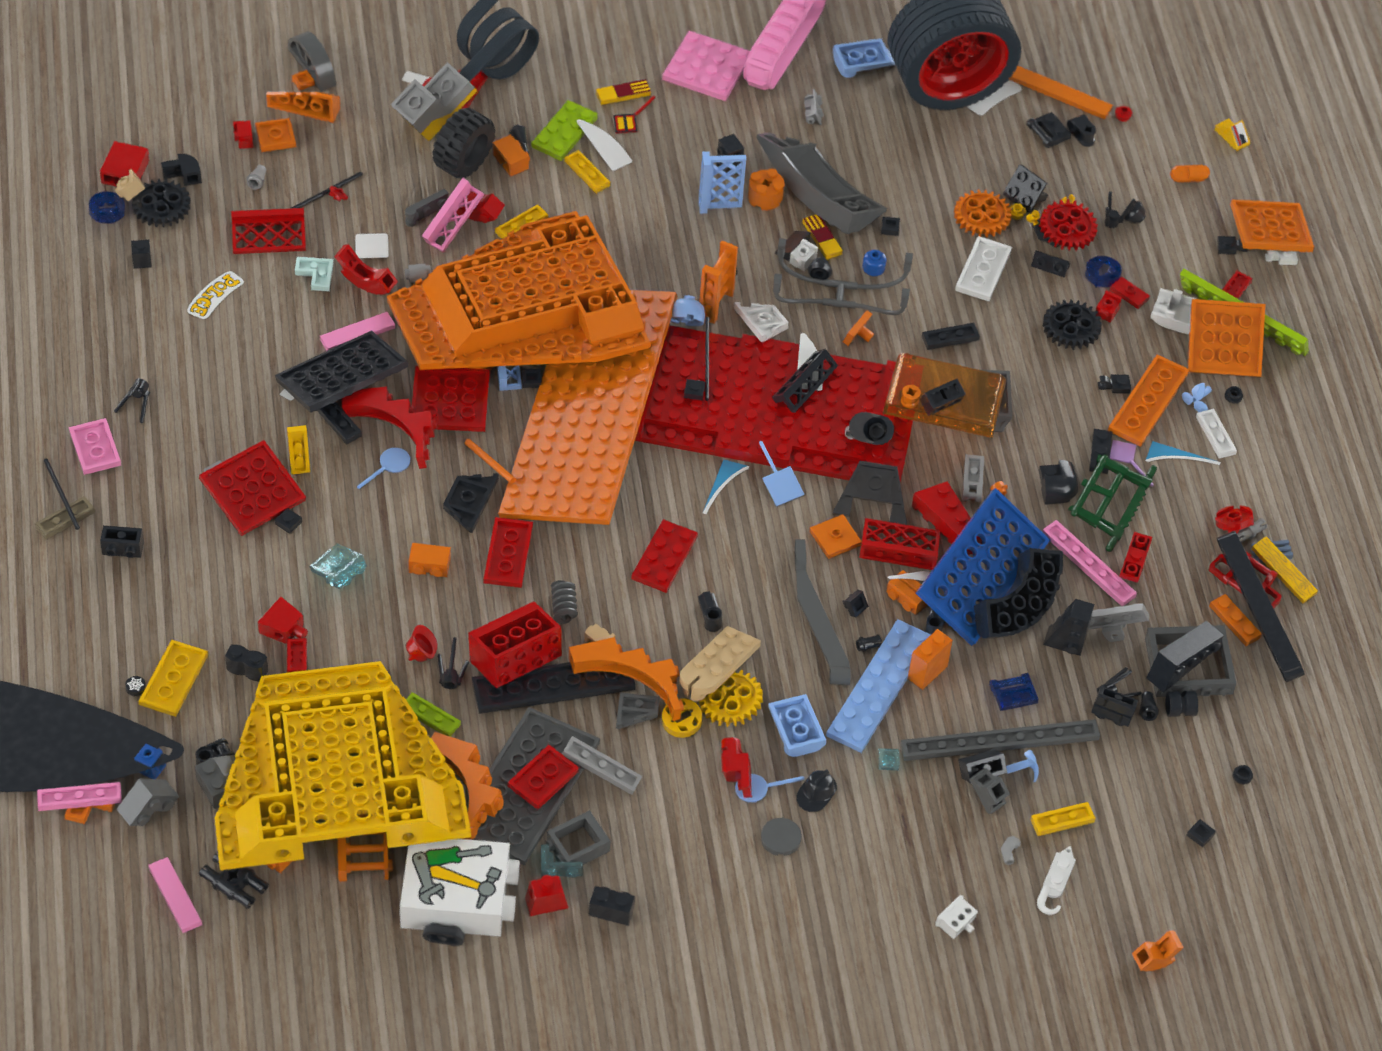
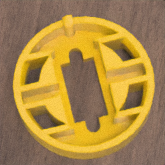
M680 698L684 707V711H681V714L693 710L691 716L678 723L676 721L671 722L672 717L667 713L669 709L666 705L662 712V724L670 735L686 738L694 735L702 725V712L694 701Z

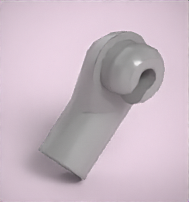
M1015 836L1008 837L1001 847L1005 865H1011L1015 862L1012 851L1017 849V846H1020V839Z

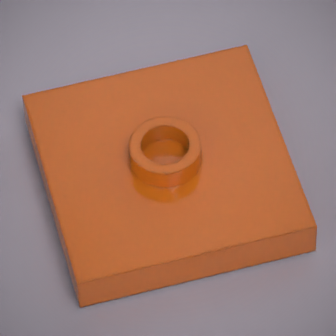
M290 118L255 123L261 152L296 147Z
M843 514L812 526L809 531L828 559L861 546L862 542Z

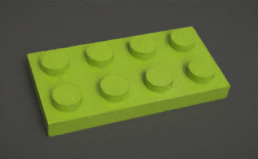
M567 100L531 142V148L562 161L585 134L577 120L580 119L593 124L598 119V113Z

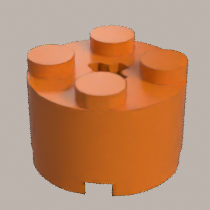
M773 168L753 172L749 179L748 188L750 204L754 207H761V210L777 208L783 200L785 185L783 177Z

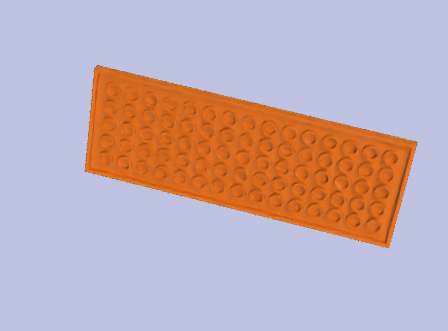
M630 290L638 304L644 331L651 342V348L599 362L546 364L542 385L539 386L511 472L516 481L513 484L509 482L507 484L498 512L500 518L610 524L671 321L673 305L677 300L676 292Z

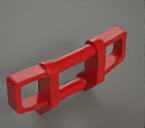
M1246 552L1253 568L1266 576L1262 586L1265 592L1275 599L1271 603L1273 608H1275L1280 603L1282 595L1270 586L1278 573L1274 570H1269L1252 558L1250 553ZM1220 554L1210 563L1209 572L1225 585L1229 584L1242 594L1231 570L1224 575L1215 567L1220 562L1228 565L1224 555Z

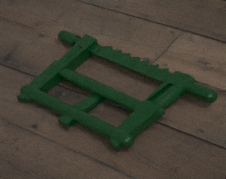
M1099 454L1095 470L1089 480L1083 479L1081 485L1084 486V489L1075 505H1071L1068 511H1071V516H1077L1095 529L1097 527L1112 538L1106 546V551L1112 552L1117 542L1120 541L1124 528L1128 527V523L1132 521L1131 517L1135 516L1134 512L1138 511L1137 507L1141 505L1139 502L1143 501L1142 497L1146 496L1145 490L1152 483L1157 466H1150L1146 476L1130 470V467L1109 459L1108 455L1101 456ZM1104 467L1117 474L1109 489L1095 484ZM1124 478L1139 487L1116 526L1103 519L1102 516ZM1091 491L1104 495L1095 514L1082 508Z

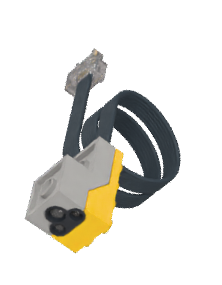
M479 0L464 16L457 31L458 47L461 53L470 60L467 65L458 72L447 62L424 87L414 79L392 102V107L427 141H430L441 130L442 126L446 124L448 118H451L455 112H458L477 92L470 81L480 71L493 79H506L519 72L533 56L539 43V32L513 8H501L488 16L473 34L469 52L468 42L473 28L499 1ZM513 18H514L513 21L509 22V23L506 24L504 27H502V28L485 44V42H486V40L488 39V37L492 34V32H493L496 28H498L501 24H503V23L506 22L507 20H510V19H513ZM528 30L526 39L516 55L506 64L498 68L489 69L505 61L519 46L525 31Z

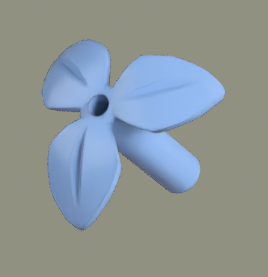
M1200 383L1192 389V395L1188 392L1182 393V399L1187 405L1193 402L1196 411L1208 410L1207 405L1200 400L1211 393L1212 389L1210 386L1205 387V383Z
M1032 750L1024 753L1028 759L1006 766L1007 774L1028 767L1032 768L1034 771L1033 782H1036L1039 775V767Z

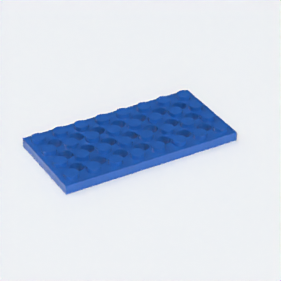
M995 488L990 492L925 579L916 594L972 646L980 638L975 624L976 601L980 603L985 599L1004 597L1010 590L1018 570V558L1014 555L1013 550H1017L1020 554L1029 548L1044 549L1050 539ZM995 511L1001 514V519L996 517ZM986 523L991 526L992 532L987 530ZM1009 524L1014 526L1015 532L1010 530ZM976 536L982 539V545L977 542ZM1000 536L1005 539V545L1000 542ZM1023 537L1027 538L1028 545L1023 542ZM967 549L972 551L973 557L967 554ZM990 549L995 551L996 558L991 555ZM957 562L963 565V570L958 568ZM981 562L986 565L987 570L982 569ZM1004 562L1010 566V571L1004 567ZM948 575L953 577L954 583L949 582ZM971 575L977 578V583L972 581ZM995 575L1000 578V584L995 581ZM938 588L944 591V596L938 593ZM962 588L966 589L968 596L963 595ZM985 588L990 590L991 597L985 593ZM952 601L957 603L958 610L953 608ZM966 614L971 616L972 623L967 621Z

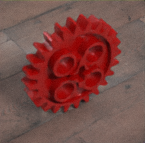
M1067 199L1066 203L1060 200L1059 204L1054 201L1052 205L1048 204L1047 209L1043 210L1039 224L1042 227L1040 232L1045 233L1044 238L1049 237L1048 243L1055 242L1054 247L1061 245V250L1067 247L1068 251L1073 247L1077 251L1078 247L1084 249L1085 245L1089 246L1090 242L1094 241L1098 224H1096L1097 218H1092L1094 213H1088V207L1083 209L1082 203L1078 206L1076 201L1071 204L1069 199Z

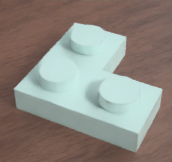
M297 257L295 275L312 276L311 290L330 291L333 259Z

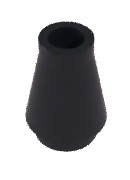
M1149 691L1143 692L1139 714L1142 719L1152 721L1157 718L1159 709L1154 700L1153 693Z

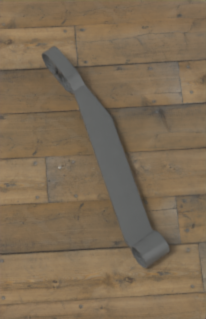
M795 539L797 599L830 667V684L850 685L851 670L848 658L806 572L805 539Z

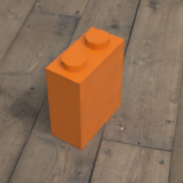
M939 629L934 631L912 652L907 679L922 690L927 687L948 667L953 640Z

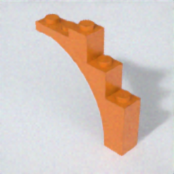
M615 637L569 647L568 658L574 674L605 671L636 679L647 685L663 699L668 706L673 721L681 719V711H684L682 700H678L676 686L677 677H680L678 666H674L672 658L651 663L650 656L645 654L644 648L622 652V647L620 644H617Z
M434 732L431 737L446 759L449 768H452L468 789L469 808L467 813L471 837L461 839L472 840L476 837L477 830L481 824L486 821L487 815L495 817L498 810L502 809L504 799L501 790L490 786L492 777L489 767L479 764L480 754L477 745Z

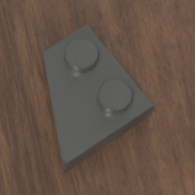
M620 692L616 729L658 718L660 697Z

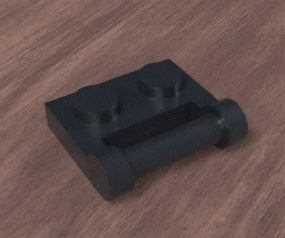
M1053 112L1036 119L1030 118L1026 123L1040 137L1046 148L1071 139L1072 134Z

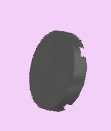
M774 818L763 826L761 842L766 851L777 856L778 854H784L783 856L794 853L800 847L801 830L790 819Z

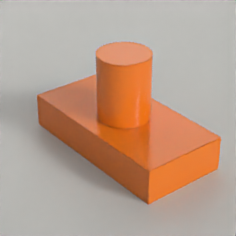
M865 311L843 340L844 344L849 346L857 335L868 343L875 334L867 329L865 325L873 315L871 312Z

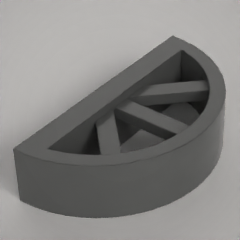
M309 31L291 37L288 41V50L302 68L308 70L315 80V85L322 92L335 87L336 79L333 67L318 38Z

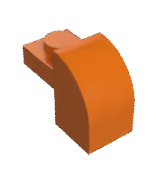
M1169 930L1157 942H1144L1132 955L1141 971H1155L1172 964L1176 960L1174 956L1184 947L1176 932Z

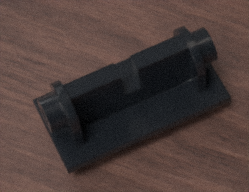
M1035 250L1031 267L1065 278L1070 261Z

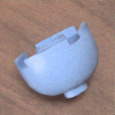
M685 295L684 298L675 301L670 322L675 324L682 322L685 323V326H702L704 324V306L695 300L694 296Z

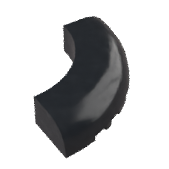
M1029 548L1018 555L1016 578L1007 594L998 599H985L974 606L975 624L980 637L983 639H995L1012 636L1030 628L1042 618L1052 606L1056 592L1060 588V575L1063 574V551Z

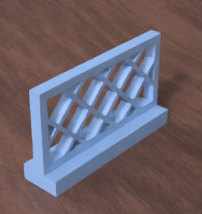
M702 152L698 199L700 214L707 213V209L742 207L746 155L710 156L709 152ZM714 162H722L723 164L717 167L714 165ZM734 162H742L737 166L732 164ZM726 167L732 169L727 173L723 171ZM718 173H719L720 175H722V176H721L720 178H718V179H716V178L713 177V176H715V175L718 174ZM738 173L740 176L737 178L731 177L733 174ZM726 179H728L729 181H731V182H729V183L726 184V185H724L723 183H721V182H723V181L726 180ZM717 185L721 187L717 191L713 190V188ZM734 185L739 187L734 191L730 189ZM725 191L729 193L725 197L721 195ZM716 197L719 199L718 202H711ZM733 197H735V198L738 199V201H729V200H730L731 198H733Z

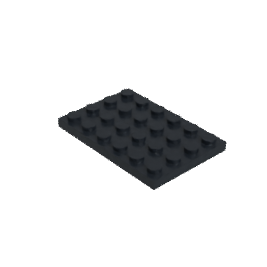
M371 330L275 375V378L287 392L311 413L318 411L328 404L335 403L345 396L352 395L362 388H367L377 381L384 380L394 373H399L409 366L405 358Z

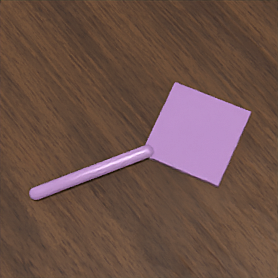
M1113 440L1110 459L1130 463L1139 474L1146 476L1133 461L1136 445Z

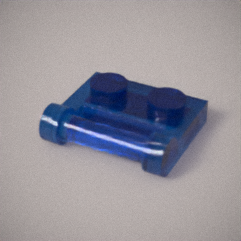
M1028 673L1021 674L1019 677L989 681L990 689L995 696L1000 711L1038 704L1039 698ZM1023 684V685H1021V686H1016V687H1011V688H1006V689H1000V688L1009 687V686H1013V685Z

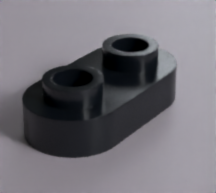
M436 923L426 925L422 934L423 938L429 942L451 946H461L465 939V933L460 928L440 926Z

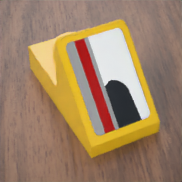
M1228 118L1215 126V131L1236 151L1250 145V140L1242 120L1233 123Z

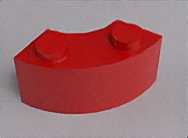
M470 191L467 196V202L474 200L477 194ZM493 193L484 194L468 219L483 223L494 221L503 210L505 204ZM459 208L456 211L457 215H463L466 212V208Z

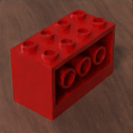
M535 601L468 632L470 663L496 688L562 656L561 626Z

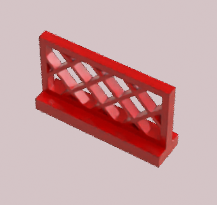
M304 208L231 211L233 254L306 251ZM293 224H301V228L297 232L290 227ZM262 225L265 227L261 233L254 230L256 226ZM274 225L284 227L278 233L272 229ZM244 226L247 230L240 234L236 231V227ZM286 230L293 234L288 240L281 236ZM250 231L256 235L252 241L245 238ZM268 231L275 235L271 240L263 237ZM297 237L302 241V245L294 246L291 242ZM278 238L284 242L281 246H275L272 243ZM259 239L266 243L263 247H257L254 244ZM243 240L248 245L245 248H237V243Z
M865 518L859 558L933 570L938 559L940 530ZM868 525H869V526H875V527H877L878 529L875 530V531H872V530L868 527ZM893 529L896 533L891 534L887 530ZM911 532L915 536L910 538L906 533ZM883 533L886 538L880 539L877 535ZM902 536L905 541L900 543L896 538ZM925 536H935V539L929 541ZM920 539L924 544L919 546L915 541Z

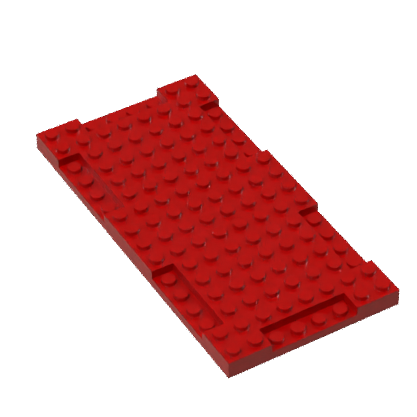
M669 324L635 441L770 466L759 444L760 441H763L775 467L785 469L791 466L794 471L849 481L859 461L897 466L901 484L916 408L909 409L901 404L902 390L907 385H915L920 389L924 367L887 360L885 365L831 355L838 367L823 382L822 390H815L802 406L792 413L784 401L775 403L772 396L798 370L800 344L775 339L761 342L753 335L742 334V338L709 332V400H705V389L702 401L684 398L687 379L705 382V331ZM825 359L823 361V369L828 370L830 364ZM802 389V392L806 393L808 389ZM792 394L789 399L795 405L797 403V395ZM861 412L888 417L894 425L892 438L883 445L848 439L845 431L852 417Z

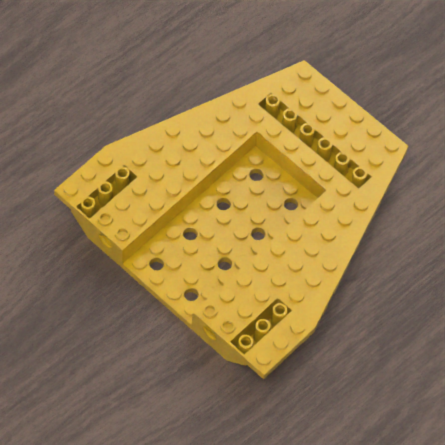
M381 661L261 676L255 693L256 697L254 703H252L251 712L240 739V746L236 751L235 761L232 763L225 785V792L220 800L219 810L215 815L220 870L303 860L304 842L386 832L388 848L471 837L462 783L460 780H457L454 771L447 765L446 759L432 738L428 736L425 727H422L418 721L417 715L405 697H402L399 688L393 683L391 676ZM352 753H358V754H359V755H357V756H350V754H352ZM312 758L318 759L317 761H314V762L308 761L309 759H312ZM357 783L363 784L361 787H355L354 785ZM314 789H321L320 792H313ZM361 814H366V815H368V816L365 817V818H360V817H358V816L361 815ZM318 820H326L324 823H317Z

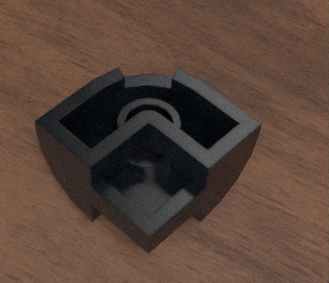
M1059 460L1057 465L1039 466L1044 505L1067 503L1078 493V479L1075 466L1071 462Z

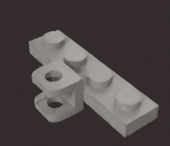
M1143 603L1097 609L1092 613L1088 630L1102 628V633L1109 642L1122 641L1125 637L1122 628H1125L1126 624L1149 621V613Z

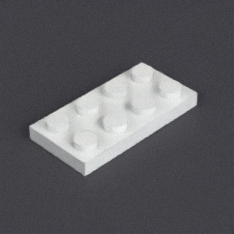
M978 236L956 284L955 291L990 301L1012 247Z

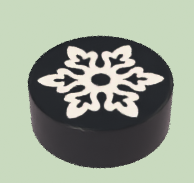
M140 676L130 677L125 683L126 691L131 696L142 695L146 688L145 680Z

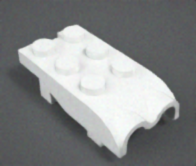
M1160 288L1150 319H1153L1160 326L1189 335L1191 300L1196 298L1183 295V291L1176 289L1169 291Z

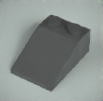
M235 754L214 757L195 766L196 779L214 809L219 807L220 800L223 798L231 766L235 761Z

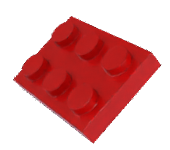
M548 745L508 781V787L538 810L579 772V767L551 745Z

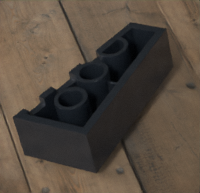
M1205 621L1161 649L1146 679L1164 693L1210 654L1216 653L1222 646L1221 640L1224 635L1209 622Z

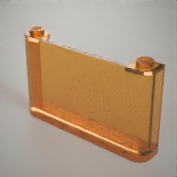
M903 353L897 357L883 414L993 438L1006 379L998 373ZM958 379L966 394L961 402L930 416L927 415L921 401L913 409L906 408L901 404L902 390L907 385L919 387L921 390L920 400L925 392Z

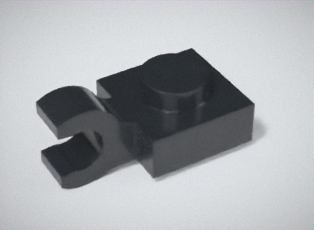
M1218 236V254L1236 255V251H1248V249L1243 248L1241 239L1236 241L1234 236Z
M1111 374L1110 378L1105 375L1099 377L1100 382L1097 383L1099 390L1111 389L1112 393L1130 394L1131 384L1129 375Z

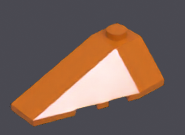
M267 92L266 94L267 107L334 123L340 111V96L324 92Z

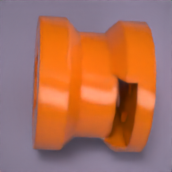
M907 385L903 388L901 404L904 407L913 409L919 405V398L921 396L919 387Z

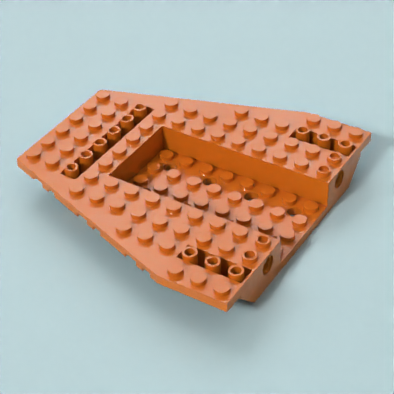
M577 211L520 226L521 230L517 232L511 231L507 233V237L501 240L495 239L474 250V254L470 256L467 254L461 257L462 260L438 265L432 273L428 274L426 279H419L415 281V285L409 288L403 287L387 296V302L420 370L599 362L651 348V342L644 331L638 304L588 215L580 217Z

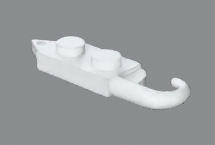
M1071 846L1060 853L1056 852L1037 899V906L1044 914L1053 915L1061 909L1059 905L1055 909H1048L1045 906L1047 897L1058 898L1063 894L1076 861L1073 858Z

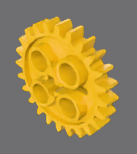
M742 669L739 673L735 671L716 691L707 694L704 699L699 701L701 712L705 713L706 719L711 717V723L718 720V726L726 722V727H729L730 723L737 727V722L739 721L744 725V719L751 721V714L757 716V709H761L763 692L760 682L757 683L756 677L751 678L750 673L744 675Z

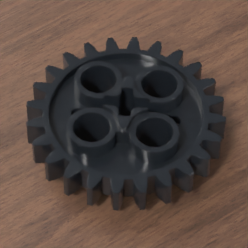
M158 179L157 183L151 180L150 185L144 183L145 189L132 198V209L137 219H141L142 223L148 221V226L154 223L156 228L159 224L163 228L167 223L172 226L173 221L178 224V218L184 220V215H188V210L191 209L189 192H186V187L181 188V183L175 185L174 180L168 183L167 179L164 182Z
M1070 299L1069 303L1063 300L1062 304L1056 302L1055 306L1050 305V309L1046 310L1042 327H1044V333H1047V338L1052 337V343L1058 341V346L1064 344L1065 349L1071 346L1072 350L1075 349V346L1082 349V345L1088 348L1089 343L1094 344L1095 340L1099 338L1102 329L1101 317L1097 316V311L1092 312V306L1087 308L1086 303L1080 305L1079 300L1076 303H1073L1072 299Z

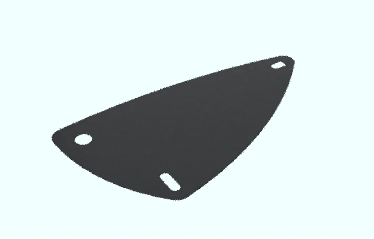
M0 681V792H32L42 789L100 783L160 766L180 758L184 753V747L180 743L109 711L58 694ZM145 744L156 749L161 746L173 749L170 755L162 753L152 767L134 760Z

